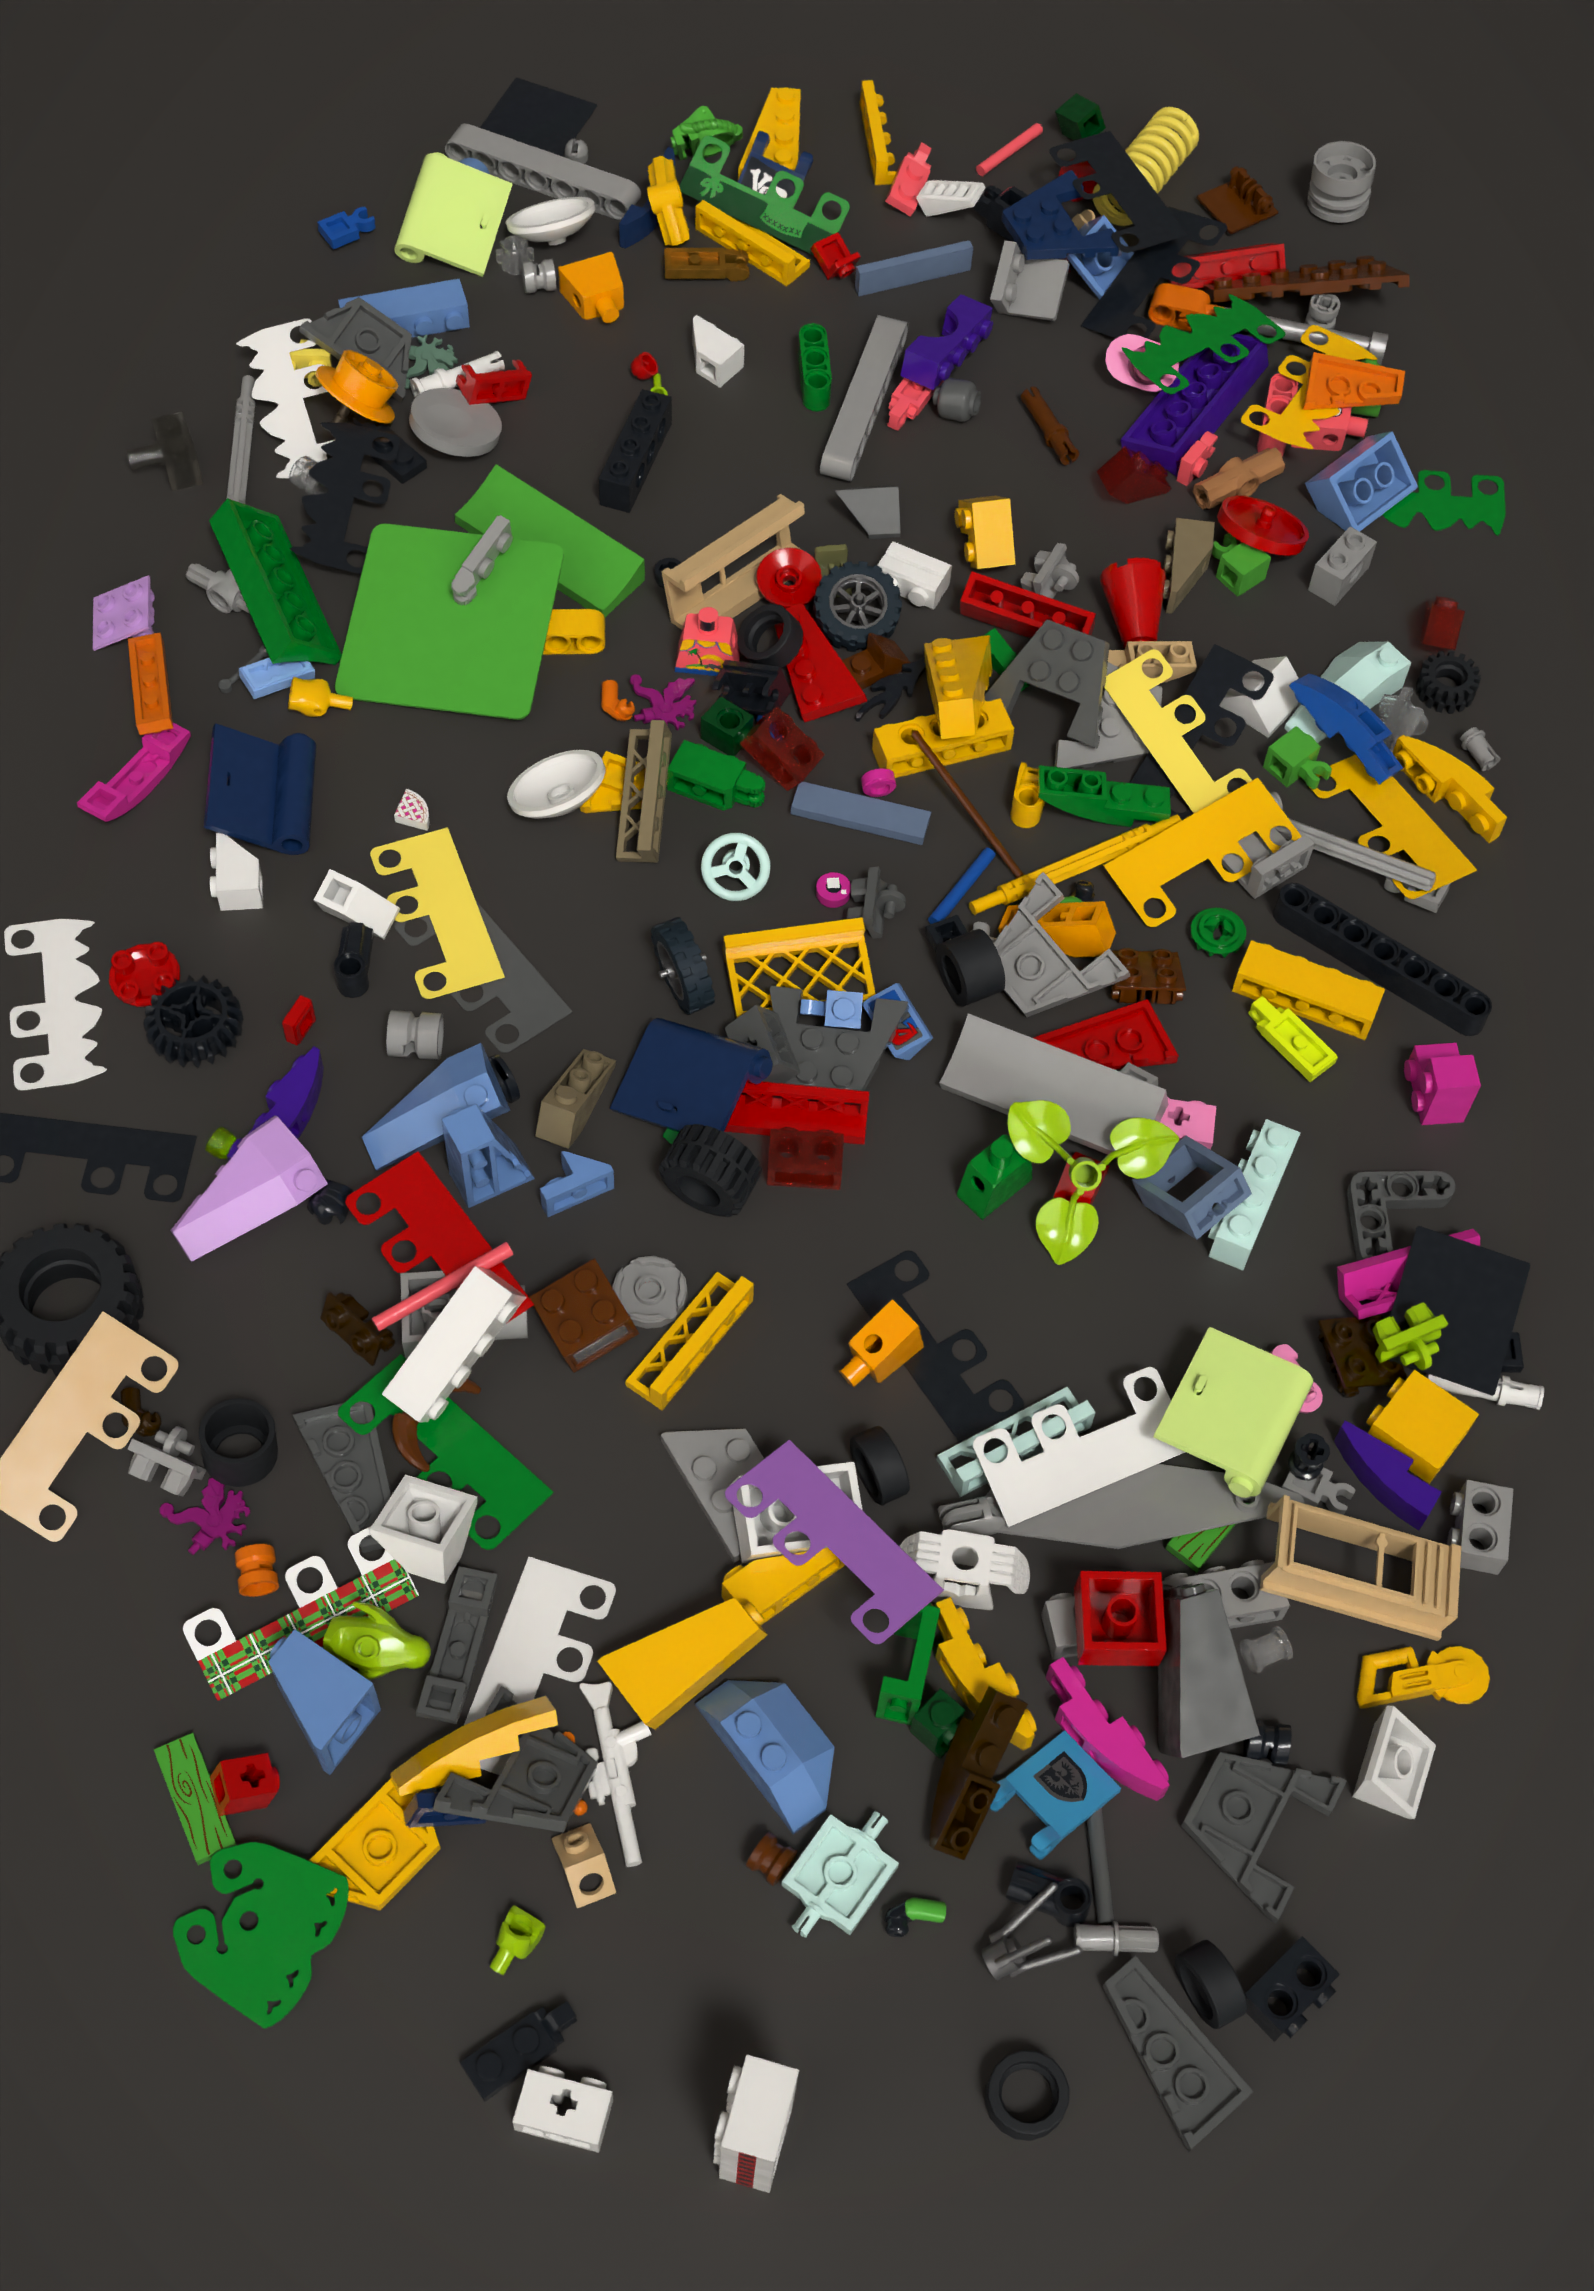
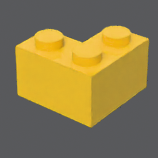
M989 496L958 500L959 508H955L954 512L957 528L961 527V533L968 534V542L964 544L965 559L967 562H970L971 567L983 569L1015 565L1010 498Z

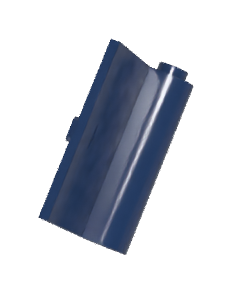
M215 723L212 728L204 828L284 854L299 855L308 851L310 847L316 759L315 741L305 734L294 733L287 736L278 745Z
M656 1018L648 1025L610 1109L614 1112L677 1132L684 1126H693V1124L707 1125L724 1132L746 1082L759 1084L766 1079L772 1071V1059L768 1050L662 1018Z

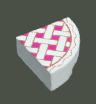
M406 789L394 814L395 822L428 831L430 819L426 802L414 791Z

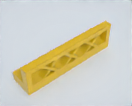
M702 200L695 206L696 230L726 249L747 251L749 256L748 263L783 285L788 286L810 268L809 259L764 231L722 212L705 200Z
M717 1271L625 1381L626 1386L660 1410H663L752 1303L754 1283L743 1276L734 1283ZM718 1286L728 1292L717 1306H711L710 1295ZM706 1301L707 1307L700 1308ZM708 1316L695 1333L689 1334L687 1323L692 1317ZM683 1329L684 1334L678 1335L680 1331ZM685 1343L671 1361L665 1360L664 1351L669 1345ZM660 1357L661 1362L655 1363V1361ZM662 1370L660 1375L650 1385V1389L639 1382L646 1372Z

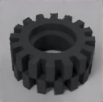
M1449 650L1447 656H1445L1444 651H1438L1436 656L1431 654L1428 660L1425 659L1416 682V692L1420 693L1419 699L1421 702L1428 700L1426 704L1428 708L1431 709L1435 705L1438 706L1436 712L1442 713L1443 708H1447V714H1453L1455 708L1459 713L1464 710L1465 706L1468 708L1471 705L1479 687L1481 675H1478L1480 671L1478 666L1473 667L1474 661L1471 658L1465 661L1466 655L1460 653L1459 657H1455V651ZM1437 678H1450L1457 682L1459 686L1450 687L1444 685Z

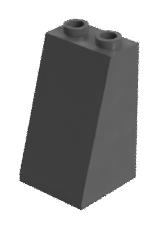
M1190 1583L1169 1589L1170 1597L1163 1598L1167 1651L1158 1666V1747L1160 1753L1185 1758L1260 1736L1219 1589H1205L1204 1583L1196 1585Z

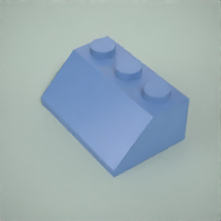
M1393 431L1366 437L1305 483L1318 512L1345 531L1351 526L1359 532L1418 488Z

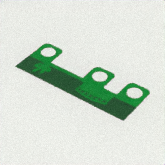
M712 136L702 138L679 185L682 193L699 201L705 200L722 212L814 255L810 249L812 245L839 232L850 209L848 201L829 192L821 196L811 217L793 209L804 187L802 179L786 171H778L775 174L766 195L719 174L730 153V147L727 143ZM709 144L718 145L722 151L721 158L715 163H709L703 158V149ZM782 179H790L795 184V192L789 198H782L776 192V186ZM836 201L840 204L841 214L837 219L828 220L823 216L822 207L826 202Z

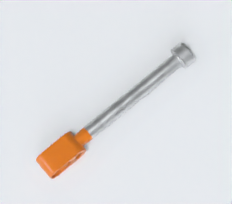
M1163 283L1154 290L1148 315L1155 324L1167 325L1192 332L1186 315L1207 314L1217 317L1214 311V307L1217 305L1210 304L1211 299L1209 295L1202 290ZM1267 316L1285 331L1286 335L1282 339L1301 342V336L1311 326L1309 324ZM1261 325L1257 328L1259 334L1275 337L1277 331L1269 325ZM1324 328L1357 343L1376 356L1379 365L1382 364L1389 334L1373 331L1372 337ZM1312 332L1309 335V340L1316 345H1324L1328 342V337L1322 332Z

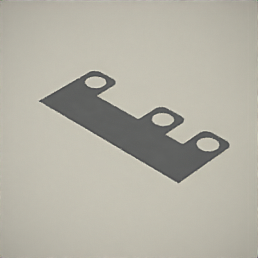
M476 901L505 978L481 984L483 996L476 1002L463 1000L460 991L450 994L465 1011H474L493 998L498 997L510 1013L488 1026L485 1034L500 1052L509 1053L573 1011ZM429 915L419 917V919L424 920L427 924V931L422 936L412 937L405 932V924L408 921H396L394 927L407 944L411 946L419 945L436 934ZM505 1024L513 1025L518 1029L519 1036L513 1043L503 1044L497 1040L496 1030Z

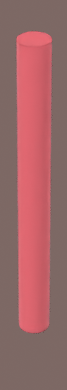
M505 1242L371 1319L380 1332L460 1286L474 1266L490 1269L514 1254L508 1243Z

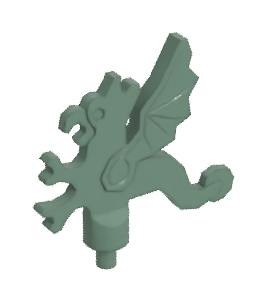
M427 334L424 337L418 336V342L421 343V346L411 345L409 359L415 360V365L408 369L405 389L410 388V380L408 378L424 374L427 365L429 375H432L434 370L438 368L447 371L449 368H453V363L458 364V359L454 357L453 347L447 345V350H444V348L437 349L436 346L442 344V339L438 340L434 337V341L431 344H427Z

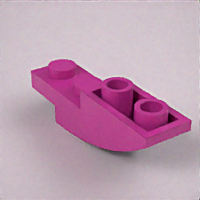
M1064 1657L1051 1663L1045 1678L1063 1703L1059 1706L1055 1716V1720L1061 1729L1065 1730L1113 1779L1155 1801L1163 1798L1170 1786L1167 1782L1169 1780L1168 1773L1158 1759L1152 1760L1144 1748L1145 1740L1138 1728L1133 1724L1129 1726L1123 1716L1109 1724L1107 1722L1109 1716L1103 1704L1098 1699L1093 1700L1084 1688L1086 1682L1079 1669L1074 1665L1069 1666Z

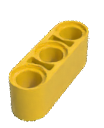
M593 609L552 610L543 655L596 654L605 648V616L600 611Z

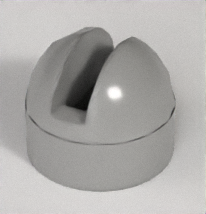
M575 138L571 139L565 146V158L585 164L588 161L587 144L581 139L580 141Z

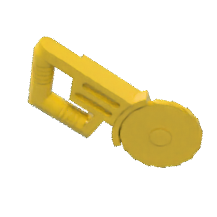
M1411 1646L1362 1656L1357 1702L1359 1708L1364 1709L1433 1695L1438 1701L1444 1697L1447 1701L1456 1704H1471L1479 1700L1488 1690L1490 1675L1482 1657L1473 1650L1462 1646H1450L1441 1650L1438 1654L1432 1651L1426 1660L1425 1666L1420 1667ZM1405 1664V1670L1395 1671L1389 1677L1387 1692L1374 1694L1377 1669Z

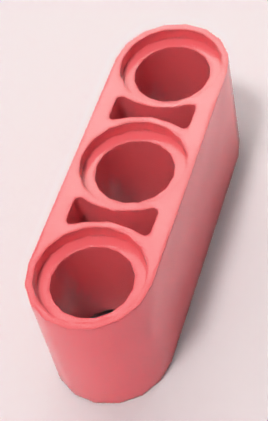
M1280 373L1273 375L1270 380L1264 408L1281 415L1296 395L1298 382ZM1265 413L1262 416L1261 426L1269 423V417ZM1260 432L1257 452L1276 447L1283 456L1287 443Z

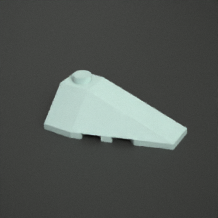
M1358 642L1336 656L1321 678L1340 686L1354 695L1368 708H1372L1403 688L1411 662L1390 642ZM1301 704L1284 727L1289 732L1297 726L1304 733L1312 736L1316 743L1327 737L1317 727L1315 719L1306 707Z

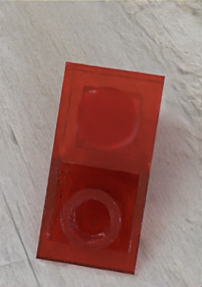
M1126 446L1097 471L1108 493L1126 504L1166 494L1172 489L1166 479L1168 473L1159 462L1155 461L1152 463L1141 451L1136 453Z
M1436 596L1435 602L1427 600L1420 639L1422 644L1451 650L1456 649L1465 613L1458 606L1459 602Z

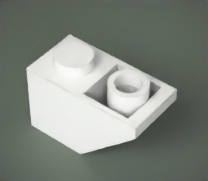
M698 315L693 317L692 341L696 373L720 388L744 367V344Z
M216 833V847L210 848L212 869L216 868V876H210L211 897L218 898L221 911L263 908V877L259 859L227 835Z
M329 869L314 898V901L323 911L348 923H363L365 926L372 928L374 935L381 939H385L400 910L398 906L361 883Z

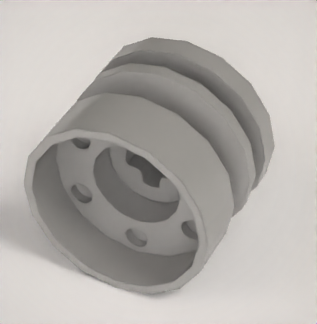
M1347 141L1327 143L1320 147L1314 155L1307 196V205L1310 211L1320 219L1336 223L1351 222L1362 217L1369 206L1371 185L1375 174L1376 158L1373 153L1363 145Z

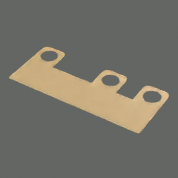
M102 1311L0 1458V1510L49 1541H60L75 1521L77 1509L48 1490L49 1486L86 1432L113 1449L124 1448L139 1427L140 1418L136 1413L112 1399L111 1396L125 1376L130 1377L151 1392L158 1393L163 1391L178 1369L177 1359ZM157 1356L165 1361L167 1372L161 1380L149 1381L142 1375L141 1366L148 1357ZM115 1412L123 1414L129 1423L127 1432L119 1438L109 1437L105 1434L102 1427L105 1417ZM51 1504L62 1507L66 1514L65 1523L57 1530L45 1529L39 1520L41 1510Z

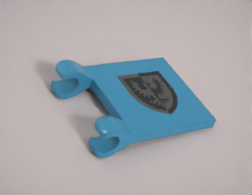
M1064 1730L1006 1778L997 1781L1000 1784V1788L990 1809L993 1812H997L1016 1793L1047 1826L1032 1837V1845L1029 1849L1037 1859L1042 1860L1062 1839L1121 1791V1787Z

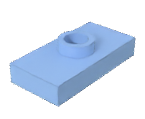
M269 657L239 668V677L254 699L291 687L293 676L301 679L315 678V669L309 661L272 664Z

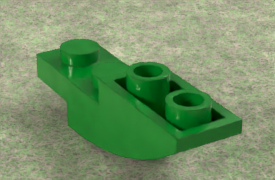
M1041 765L1038 767V797L1050 805L1073 815L1125 827H1131L1134 819L1159 822L1169 819L1171 816L1170 787L1107 781L1106 772Z

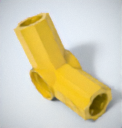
M658 156L653 158L652 163L648 166L650 186L647 187L652 211L657 215L665 245L675 246L690 239L689 228L682 209L684 206L679 183L676 179L673 160L667 159L664 156Z

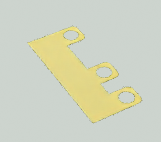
M448 827L378 846L371 850L370 856L379 875H389L412 868L418 886L392 893L388 896L387 900L396 905L397 900L403 896L414 897L418 901L417 910L411 914L398 912L395 921L405 922L429 915L446 959L444 963L420 969L415 973V980L423 998L432 999L505 978ZM386 850H395L401 855V861L397 866L387 868L379 863L380 854ZM431 972L442 973L446 977V985L438 991L428 990L423 984L425 976Z

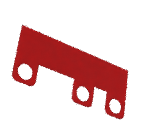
M419 1151L360 1187L346 1198V1206L362 1225L373 1223L394 1208H396L408 1224V1228L383 1243L381 1247L382 1255L397 1273H405L432 1256L447 1276L492 1250L491 1246ZM374 1193L380 1198L381 1206L377 1212L365 1215L358 1211L356 1202L362 1194ZM407 1240L416 1246L417 1252L415 1257L407 1263H400L392 1256V1248L399 1241ZM503 1262L489 1269L527 1297L508 1322L535 1305Z

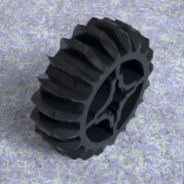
M188 975L187 982L180 983L174 978L173 987L168 988L162 985L161 995H152V1005L146 1006V1018L143 1024L147 1032V1040L154 1047L158 1056L164 1055L170 1064L178 1059L179 1064L183 1068L189 1061H193L194 1065L199 1069L202 1060L207 1059L213 1065L215 1055L218 1054L226 1058V1047L236 1048V1037L241 1036V1024H243L244 1019L240 1010L239 1000L236 999V996H233L228 986L222 988V984L218 979L209 983L204 975L199 981H194ZM205 1007H212L219 1011L222 1015L214 1014L213 1010L205 1009ZM166 1028L174 1029V1032L180 1033L182 1036H175L168 1032Z

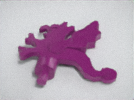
M634 674L631 676L630 684L633 685V691L637 695L649 699L652 707L641 709V714L634 715L635 722L642 720L645 724L650 723L651 720H665L666 724L672 723L676 730H679L680 727H685V723L678 721L677 717L684 718V715L689 716V721L693 720L694 705L697 703L696 699L690 700V695H686L682 700L681 698L694 685V678H687L685 680L678 678L675 682H669L667 688L663 690L662 697L659 691L640 686L642 683L640 675Z
M209 1478L207 1487L201 1491L204 1496L201 1502L205 1510L194 1507L174 1514L173 1506L169 1503H164L159 1508V1511L163 1518H168L169 1522L179 1525L194 1522L201 1527L192 1538L194 1544L188 1549L190 1554L194 1555L199 1549L205 1551L219 1537L223 1541L222 1548L228 1550L230 1545L236 1546V1542L228 1538V1533L233 1532L242 1536V1531L247 1530L245 1524L233 1525L235 1519H240V1513H245L246 1517L251 1513L245 1501L242 1500L244 1495L242 1491L235 1495L234 1491L230 1490L225 1505L220 1509V1505L225 1501V1485L213 1478Z

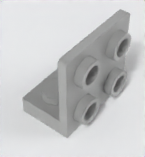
M1004 241L990 297L997 313L1055 321L1070 266L1069 262L1062 259L1026 260L1017 242Z
M1272 828L1270 839L1274 844L1281 846L1276 853L1269 849L1257 831L1238 841L1253 862L1251 872L1237 881L1256 899L1307 868L1315 843L1306 834L1295 841H1287L1275 828ZM1230 853L1222 859L1223 866L1230 873H1238L1243 869V859L1237 854Z

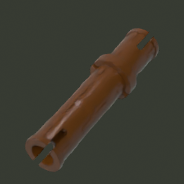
M1030 387L1034 395L1033 397L1029 390L1025 389L1020 399L1044 433L1047 446L1055 450L1062 464L1069 465L1066 455H1068L1072 463L1075 462L1079 457V451L1071 442L1066 426L1058 422L1037 387Z

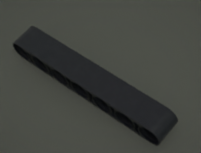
M1289 883L1281 888L1273 911V917L1279 925L1465 1036H1474L1482 1031L1492 1010V1002L1486 994L1307 887L1298 883Z

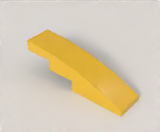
M543 1696L503 1708L468 1723L425 1747L390 1773L391 1780L399 1796L443 1786L451 1772L465 1779L480 1777L482 1774L479 1760L520 1751L518 1735L557 1726L556 1709L549 1699Z

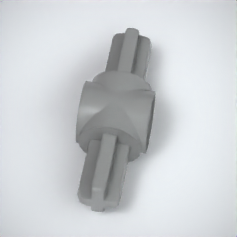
M193 563L189 565L186 578L206 589L208 600L217 610L226 614L232 610L235 612L244 610L250 614L230 569L226 573L224 571L214 573L200 564Z

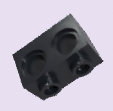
M1302 1936L1245 1993L1247 2002L1246 2013L1274 2042L1283 2033L1291 2038L1308 2021L1303 2013L1312 2004L1320 2009L1337 1992L1331 1984L1340 1974ZM1297 1969H1306L1311 1972L1315 1978V1986L1308 1987L1303 1985L1297 1978ZM1268 1998L1280 1999L1286 2006L1287 2014L1285 2016H1278L1272 2013L1268 2007Z

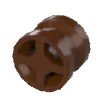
M768 1832L750 1855L746 1867L751 1871L759 1870L765 1875L766 1882L775 1886L792 1864L797 1850L791 1846H782L778 1843L777 1836L772 1832Z

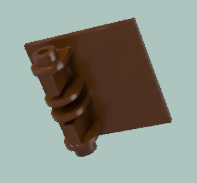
M1235 166L1230 171V182L1199 194L1196 197L1217 221L1227 225V231L1230 234L1279 213L1274 207L1271 195H1267L1262 186L1257 184L1254 178H1250L1245 168H1239L1238 166Z
M1131 948L1111 950L1131 975L1127 979L1111 986V999L1118 1000V1003H1136L1137 990H1139V1002L1145 999V991L1149 990L1150 1004H1154L1155 996L1157 1004L1175 1005L1176 1001L1183 1000V991H1186V985L1178 952H1171L1166 949H1157L1155 951H1136Z

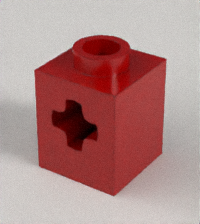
M268 1753L220 1761L210 1776L219 1816L267 1808L280 1787L278 1770L275 1766H271Z

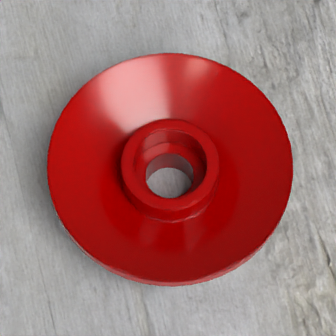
M781 548L769 553L761 561L757 570V585L760 593L770 603L781 605L784 608L803 603V605L809 603L815 597L816 590L822 579L821 569L817 561L809 553L797 548ZM787 580H791L795 584L787 586L783 583Z

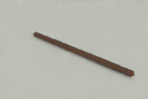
M912 730L911 737L1016 878L1023 876V872L925 742L918 730Z

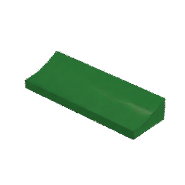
M227 498L209 522L272 664L313 661L336 665L342 657L341 651L296 553L290 550L292 545L279 516Z

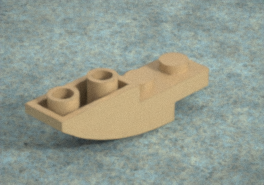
M1127 641L1125 650H1109L1108 662L1121 668L1152 649L1160 651L1173 670L1172 676L1162 683L1193 673L1197 668L1192 641ZM1150 658L1143 662L1142 671L1149 678H1157L1163 673V665L1159 660Z

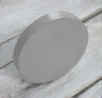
M451 388L430 389L420 393L411 405L409 424L412 431L422 442L440 452L454 456L473 457L490 452L498 444L502 422L496 410L488 403L469 405L461 390Z

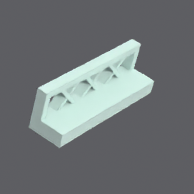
M1065 1387L938 1454L936 1460L959 1496L962 1497L988 1483L975 1450H973V1442L978 1436L998 1428L1005 1430L1013 1428L1012 1433L1009 1434L1021 1461L1043 1453L1044 1450L1034 1428L1020 1436L1015 1435L1017 1426L1024 1421L1031 1422L1032 1416L1035 1413L1064 1401L1069 1408L1067 1411L1077 1433L1080 1434L1091 1428L1096 1413L1088 1400L1079 1404L1069 1388ZM1046 1416L1042 1422V1430L1047 1437L1059 1439L1064 1435L1066 1425L1060 1416L1054 1418ZM1003 1444L988 1453L984 1452V1455L992 1463H1001L1006 1459L1008 1449L1006 1444ZM960 1455L975 1459L956 1470L950 1460Z

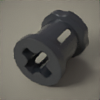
M1308 1433L1300 1437L1288 1459L1290 1472L1300 1480L1310 1481L1317 1478L1323 1469V1464L1326 1463L1330 1455L1329 1445L1318 1434ZM1310 1443H1314L1312 1448L1309 1447ZM1305 1466L1309 1467L1307 1471H1304Z

